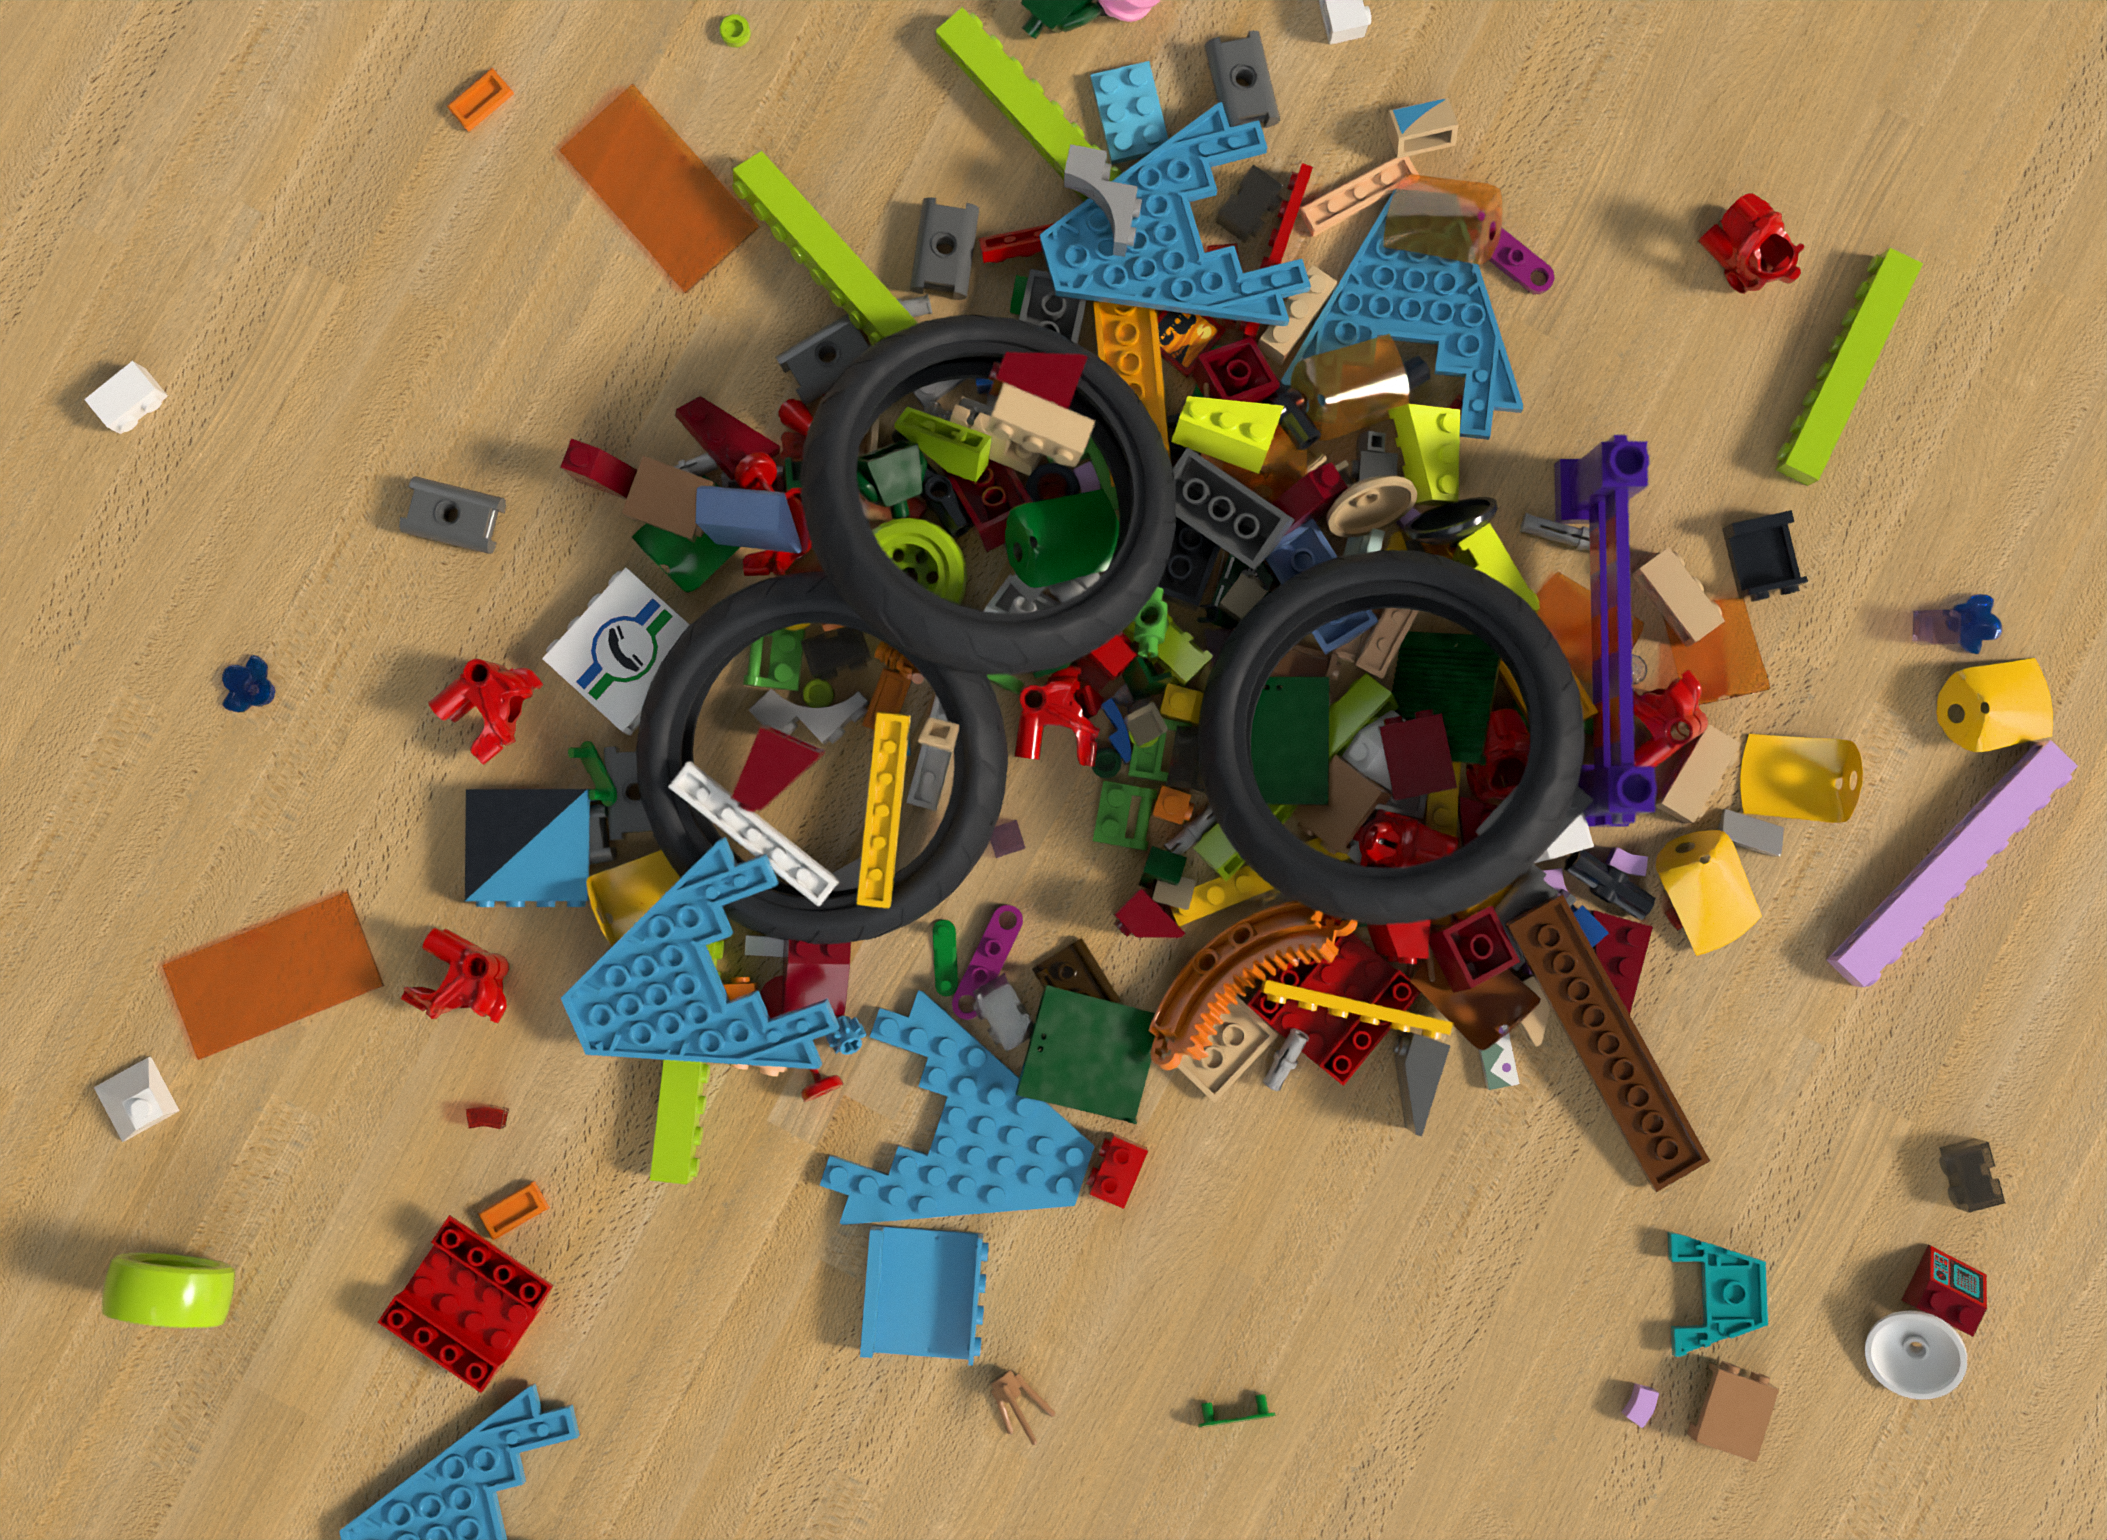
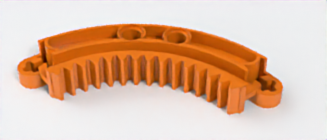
M1291 901L1254 913L1217 935L1186 964L1160 1002L1149 1027V1031L1155 1035L1150 1053L1152 1061L1161 1069L1167 1071L1176 1068L1180 1064L1183 1055H1188L1194 1060L1208 1057L1209 1054L1203 1050L1204 1047L1212 1046L1208 1036L1217 1034V1031L1213 1028L1214 1024H1223L1220 1015H1229L1230 1011L1227 1005L1238 1004L1237 994L1245 997L1247 995L1246 986L1254 989L1256 987L1255 979L1258 978L1263 982V979L1266 980V972L1275 976L1276 967L1278 966L1283 971H1286L1288 962L1294 967H1298L1300 959L1305 964H1309L1311 957L1317 963H1320L1323 957L1328 962H1332L1338 954V948L1334 945L1336 936L1351 934L1356 929L1357 922L1344 920L1341 921L1339 926L1334 920H1341L1342 918L1329 915L1332 919L1329 920L1327 914L1311 909L1297 901ZM1168 1050L1171 1051L1170 1056L1167 1055L1164 1059L1161 1058L1162 1054H1166Z

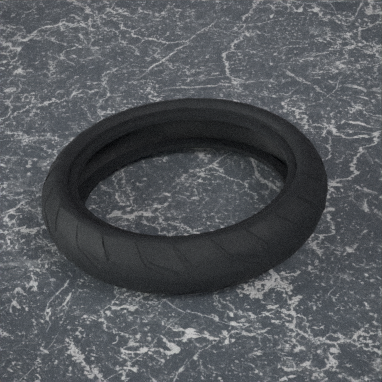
M982 315L951 316L924 321L881 339L848 365L826 392L814 415L804 443L801 465V498L807 531L820 565L839 595L868 626L888 641L919 658L962 672L982 675H1018L1053 669L1075 661L1101 647L1124 630L1137 617L1153 595L1161 581L1175 533L1176 486L1171 462L1161 434L1138 395L1097 355L1055 331L1022 320ZM1006 352L1083 354L1087 356V360L1068 410L1095 421L1090 437L1102 453L1116 488L1119 505V530L1115 551L1106 572L1082 593L1063 603L1023 613H993L975 610L950 602L923 588L906 575L887 555L874 536L865 517L857 485V457L859 445L868 429L893 403L922 387L953 379H988L994 362L996 361L1001 364Z
M1380 550L1340 556L1317 564L1291 577L1258 601L1241 619L1228 637L1209 674L1200 708L1198 726L1199 768L1207 798L1220 828L1240 857L1277 891L1311 909L1342 919L1377 925L1421 922L1465 910L1483 902L1520 876L1549 845L1568 812L1577 789L1584 752L1583 711L1579 689L1560 645L1538 614L1525 600L1488 574L1444 556L1419 551ZM1401 608L1428 612L1457 623L1475 634L1500 657L1512 674L1521 692L1529 721L1530 751L1527 765L1513 798L1502 814L1488 829L1459 850L1442 858L1408 867L1375 868L1350 864L1329 857L1305 844L1283 826L1262 798L1254 776L1251 759V732L1255 709L1268 678L1281 659L1298 642L1319 627L1335 619L1371 609Z
M801 572L768 578L729 595L708 609L684 630L661 662L649 686L642 706L636 746L637 781L642 806L659 847L672 868L682 878L722 838L708 818L669 788V785L687 762L691 761L694 764V734L698 716L712 684L721 671L735 656L758 639L777 630L803 623H825L845 626L870 634L889 644L904 655L928 681L939 699L947 722L959 725L953 749V785L945 814L933 838L919 856L906 867L894 873L891 906L889 908L857 905L858 888L832 891L818 907L792 885L778 881L779 883L772 888L722 906L726 917L748 929L781 940L805 941L810 944H841L877 938L916 921L944 901L966 879L986 850L1001 812L1006 788L1008 750L1001 710L987 675L962 672L919 658L888 641L868 626L839 595L825 572ZM731 849L737 864L745 862Z

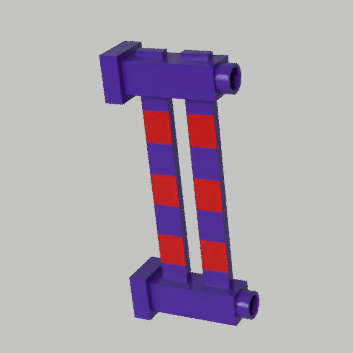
M1613 435L1607 441L1600 442L1581 459H1560L1554 464L1555 521L1562 524H1589L1593 704L1598 713L1593 716L1594 765L1581 766L1577 785L1593 799L1592 803L1584 811L1588 827H1628L1629 823H1635V815L1655 812V796L1657 792L1654 766H1634L1629 499L1648 487L1649 454L1647 452V441H1627V435Z

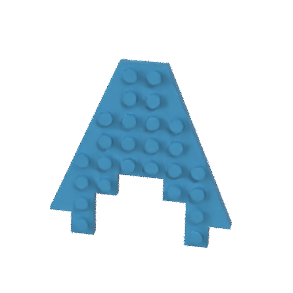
M1222 102L1217 103L1112 181L1138 186L1137 198L1142 199L1139 218L1133 217L1131 227L1136 228L1133 247L1127 246L1125 257L1113 255L1114 238L1109 220L1103 210L1090 198L1040 234V243L1055 295L1287 326L1289 324V317L1283 298L1309 292L1311 288L1303 259L1243 273L1235 246L1204 252L1189 203L1216 196L1217 187L1211 167L1267 153L1268 147L1260 121L1230 127Z
M1395 189L1281 380L1287 389L1295 388L1297 390L1309 391L1306 413L1312 421L1336 424L1343 365L1373 368L1377 339L1438 345L1434 374L1465 377L1460 416V437L1489 440L1493 410L1522 413L1523 402L1456 194Z
M726 837L721 838L560 998L586 1055L818 1069L823 1063L813 1039L836 1032L840 1027L828 998L770 1019L758 990L729 1000L706 947L708 944L730 937L733 934V930L723 910V905L772 888L779 883L767 854L737 864Z
M918 990L909 1017L880 1007L870 1038L928 1057L918 1087L947 1096V1100L929 1153L926 1154L899 1145L889 1174L830 1154L819 1186L849 1195L840 1224L848 1225L1075 1206L1095 1147L1094 1144L1047 1102L1016 1095L1019 1077L924 991Z
M536 1383L531 1384L339 1531L341 1540H507L496 1491L520 1486L526 1482L520 1452L579 1437L580 1433L573 1404L542 1412Z

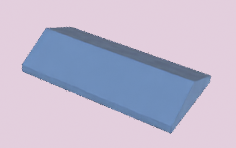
M702 485L697 488L695 523L716 544L790 553H800L803 551L785 493Z
M1311 519L1283 536L1279 544L1265 560L1282 585L1291 577L1317 564L1337 558V555L1314 519ZM1372 610L1356 612L1335 619L1319 627L1312 634L1323 652L1327 654L1357 638L1378 623V619Z

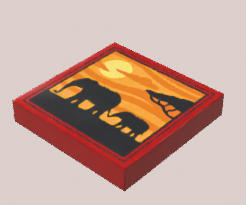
M1164 310L1157 318L1161 358L1186 378L1194 371L1197 356L1210 351L1226 332V329L1210 316Z

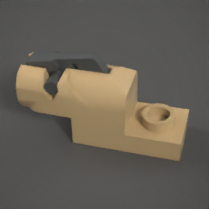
M962 396L959 405L956 404L953 409L950 422L992 436L989 459L1031 475L1042 458V453L1030 452L1023 445L994 436L992 432L986 430L994 407Z

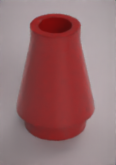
M788 399L781 405L778 411L782 425L805 437L807 436L814 417L801 400Z

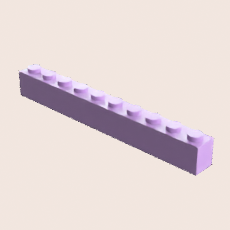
M2051 740L2036 742L1826 960L1852 986L1869 987L1881 977L1880 971L1887 964H1892L1900 958L1903 953L1901 949L1908 942H1913L1924 932L1922 927L1929 920L1938 918L1944 912V905L1949 899L1959 896L1966 889L1965 883L1972 876H1977L1987 867L1986 861L1993 854H1998L2009 844L2007 839L2014 832L2021 831L2029 824L2030 820L2028 818L2035 810L2038 811L2044 808L2051 800L2049 796L2072 779L2070 774L2078 766Z

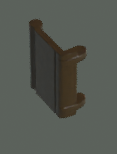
M1080 938L1032 968L1035 973L1034 976L1039 980L1043 988L1045 985L1115 1003L1121 1001L1083 938Z

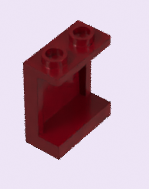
M1433 709L1415 712V719L1403 721L1402 715L1383 719L1384 725L1378 726L1394 801L1457 788L1442 714L1434 715Z

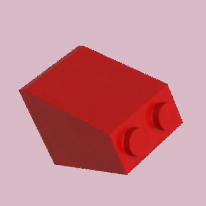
M1430 920L1384 925L1367 923V929L1376 953L1387 955L1388 962L1417 964V958L1428 959Z

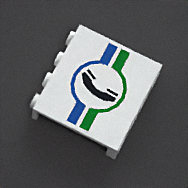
M625 567L623 571L616 572L610 578L609 586L602 594L595 595L589 601L588 609L583 615L575 617L568 624V631L562 638L554 640L546 649L547 654L542 659L622 732L631 735L640 725L642 706L649 686L661 662L689 624L639 580L634 573Z

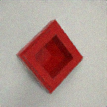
M1089 685L1080 688L1075 693L1076 701L1082 708L1083 716L1089 719L1097 715L1104 698Z

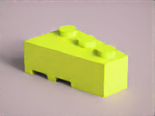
M1188 396L1171 442L1259 474L1284 406Z
M1406 404L1388 409L1390 419L1394 418L1398 437L1395 438L1396 445L1401 447L1405 466H1402L1404 476L1414 484L1417 491L1415 504L1440 506L1458 502L1460 410L1416 404Z
M1490 523L1458 543L1452 560L1476 568L1503 583L1538 613L1540 602L1537 595L1527 586Z
M1167 614L1169 627L1165 633V642L1158 644L1157 657L1151 658V653L1148 652V658L1146 659L1152 662L1153 665L1157 662L1165 670L1164 673L1171 671L1174 677L1169 682L1170 684L1176 686L1179 684L1181 687H1185L1210 662L1213 655L1207 650L1203 652L1192 641L1194 638L1187 631L1184 633L1173 622V618ZM1149 615L1144 623H1153L1158 615ZM1132 621L1121 631L1132 643L1135 641V621Z

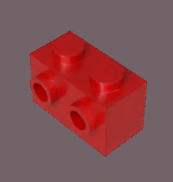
M1120 632L1101 647L1088 653L1087 657L1114 682L1126 670L1133 659L1136 658L1137 654L1130 648L1132 642L1123 632Z
M1115 1133L1112 1134L1110 1140L1105 1138L1098 1153L1099 1156L1103 1157L1098 1168L1092 1167L1086 1184L1090 1186L1089 1195L1124 1209L1147 1156L1148 1148Z

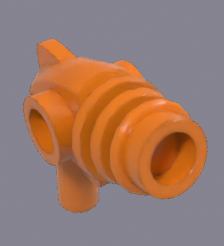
M883 641L879 643L875 652V658L879 659L881 663L885 661V665L889 666L892 670L898 669L900 676L912 680L915 684H921L924 681L925 677L904 655Z

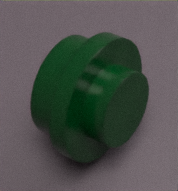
M1101 748L1096 752L1095 767H1092V770L1101 778L1114 777L1121 769V757L1112 748Z

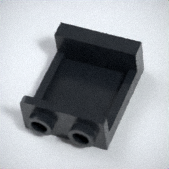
M1792 510L1732 523L1722 528L1739 599L1750 597L1751 602L1770 598V592L1779 590L1781 596L1800 591L1799 586L1808 582L1807 576L1801 577L1788 527V525L1795 522Z

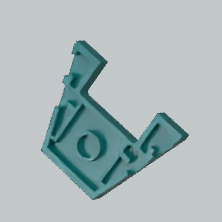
M1667 1231L1668 1260L1671 1262L1701 1261L1703 1324L1671 1326L1673 1356L1682 1357L1692 1350L1701 1347L1706 1348L1717 1341L1728 1337L1731 1339L1768 1325L1765 1261L1679 1233Z

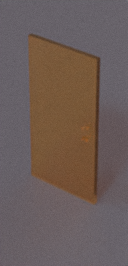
M633 83L559 150L686 294L760 228Z
M349 892L342 893L162 965L197 1060L204 1059L384 986Z

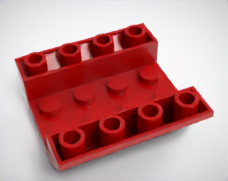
M1334 920L1340 926L1341 921ZM1353 933L1347 936H1336L1334 945L1338 948V954L1332 962H1328L1324 957L1320 963H1317L1311 957L1309 964H1305L1300 959L1298 967H1294L1288 962L1286 971H1283L1278 966L1276 975H1271L1267 979L1401 1011H1406L1421 993L1410 982V978L1399 969L1393 968ZM1261 988L1247 1003L1250 1009L1285 1039H1287L1290 1030L1293 1028L1304 1032L1309 1037V1040L1301 1052L1342 1086L1347 1083L1391 1029L1390 1021L1379 1019V1024L1375 1025L1359 1021L1361 1015L1348 1012V1017L1344 1018L1329 1014L1330 1008L1317 1005V1010L1314 1011L1298 1007L1299 1001L1289 998L1286 999L1285 1004L1267 1000L1268 994L1261 992Z
M449 1215L431 1241L433 1247L404 1290L394 1296L377 1323L482 1393L511 1356L543 1308L554 1285Z

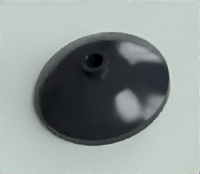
M1476 497L1441 505L1410 520L1405 526L1406 534L1409 538L1430 545L1449 544L1450 547H1457L1459 542L1487 525L1493 519L1498 510L1497 501L1490 497Z

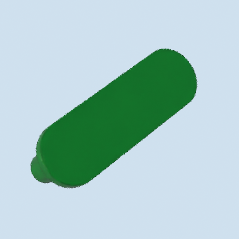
M585 741L580 747H570L568 749V756L581 759L595 785V789L589 791L590 800H601L605 806H612L616 802L617 791L594 744L590 741Z
M940 920L933 927L935 988L940 995L948 997L952 996L958 989L956 929L951 921Z
M1266 1394L1255 1396L1258 1415L1215 1421L1212 1402L1203 1403L1201 1407L1204 1423L1198 1424V1428L1270 1418L1276 1416L1275 1412L1269 1413Z

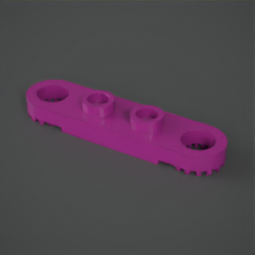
M1473 205L1460 207L1462 215L1470 214L1475 219V227L1467 230L1472 246L1477 252L1513 281L1518 282L1528 290L1527 292H1531L1533 295H1540L1549 290L1554 282L1555 275L1553 269L1477 207ZM1537 270V272L1541 271V273H1544V276H1546L1544 285L1538 286L1531 281L1530 275L1533 271Z
M1003 905L994 912L952 999V1009L961 1019L969 1020L979 1015L1023 925V916L1015 906ZM1005 911L1013 912L1017 918V923L1012 929H1004L999 924V916ZM964 995H971L976 1000V1008L970 1013L963 1012L959 1007V999Z

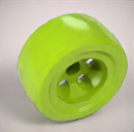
M910 517L885 522L872 530L883 550L906 575L909 569L916 570L914 574H918V580L915 582L943 599L958 605L961 604L968 579L966 562L960 547L944 529L927 520ZM901 550L904 552L905 557L902 562H895L892 556L895 551ZM919 551L927 553L928 559L925 563H918L915 557ZM932 571L936 572L939 576L938 581L934 584L928 583L926 579L927 574Z
M165 1253L119 1254L111 1259L106 1274L102 1294V1314L119 1321L151 1326L204 1328L223 1325L233 1298L235 1269L222 1261L195 1256Z

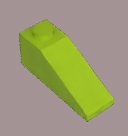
M910 407L904 410L894 424L896 430L911 442L918 443L920 450L949 473L976 482L988 466L992 439L990 435Z

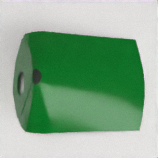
M705 475L702 476V478H705V479H707V480L712 481V480H711L710 478H708L707 476H705ZM647 523L632 535V539L648 557L686 593L700 587L741 548L738 546L716 544L705 532L702 537L697 536L694 543L687 538ZM661 565H667L670 572L667 573Z
M1099 489L1026 503L1010 510L1005 530L1009 564L1023 583L1031 588H1040L1107 570L1116 547L1119 521L1104 490ZM1030 536H1034L1037 540L1035 548L1030 544ZM1015 542H1018L1022 548L1023 557L1020 562L1017 561L1014 555L1013 547Z

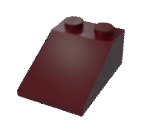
M989 459L987 468L976 482L963 479L942 468L944 475L952 484V490L973 523L972 528L986 552L1005 544V530L1010 510L1033 502L1013 468Z
M784 940L781 1015L828 998L836 1018L845 1016L851 942L841 944H810L805 941Z

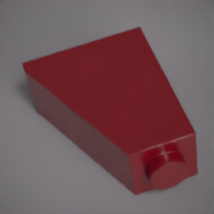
M1006 352L1001 364L996 361L994 362L988 380L993 382L989 394L998 397L1005 383L1068 410L1087 356L1083 354Z
M572 438L560 466L578 483L625 500L628 497L637 473V469L604 450Z
M1332 462L1308 472L1271 503L1295 519L1285 535L1311 519H1314L1315 522L1319 521L1330 509L1333 502L1348 488Z
M769 725L761 726L731 799L738 801V807L755 813L756 810L761 811L767 808L821 759L825 750Z

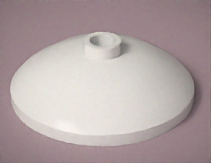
M1920 1311L1891 1313L1877 1321L1867 1335L1865 1357L1868 1367L1883 1386L1896 1394L1913 1399H1933L1954 1390L1964 1378L1967 1369L1965 1345L1959 1334L1948 1323L1934 1315ZM1912 1342H1919V1343H1921L1922 1345L1919 1346V1347H1916V1346H1913L1911 1343H1912Z

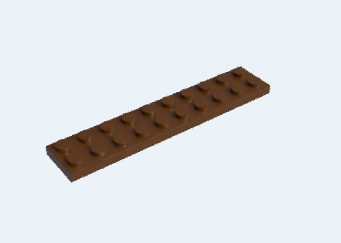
M1558 893L1506 923L1505 925L1652 1189L1658 1192L1710 1162L1709 1157L1563 894Z

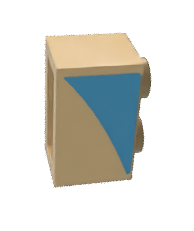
M1447 97L1389 110L1387 133L1398 159L1456 146L1459 124Z

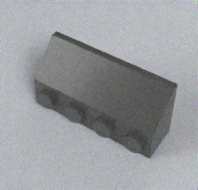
M1188 447L1173 468L1176 486V516L1254 570L1276 548L1295 520Z

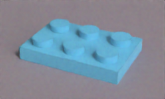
M1149 61L1091 74L1090 80L1111 165L1143 158L1168 140Z

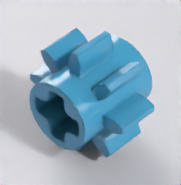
M848 1016L836 1018L840 1026L838 1031L825 1035L829 1046L833 1047L836 1054L841 1052L842 1054L849 1055L857 1052L862 1046L860 1038L867 1036L862 1024H859L857 1017L852 1019Z

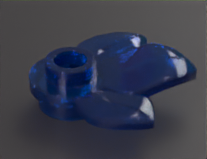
M1973 595L1966 603L1953 606L1946 615L1948 628L1958 633L1961 647L1972 654L1980 653L1982 640H1995L2003 632L2001 621L1996 615L1991 613L1994 599L1989 595Z
M251 655L245 667L230 665L223 670L222 682L225 688L229 690V693L223 700L222 705L229 711L243 713L251 706L261 707L271 703L274 699L275 687L267 679L268 666L262 658Z

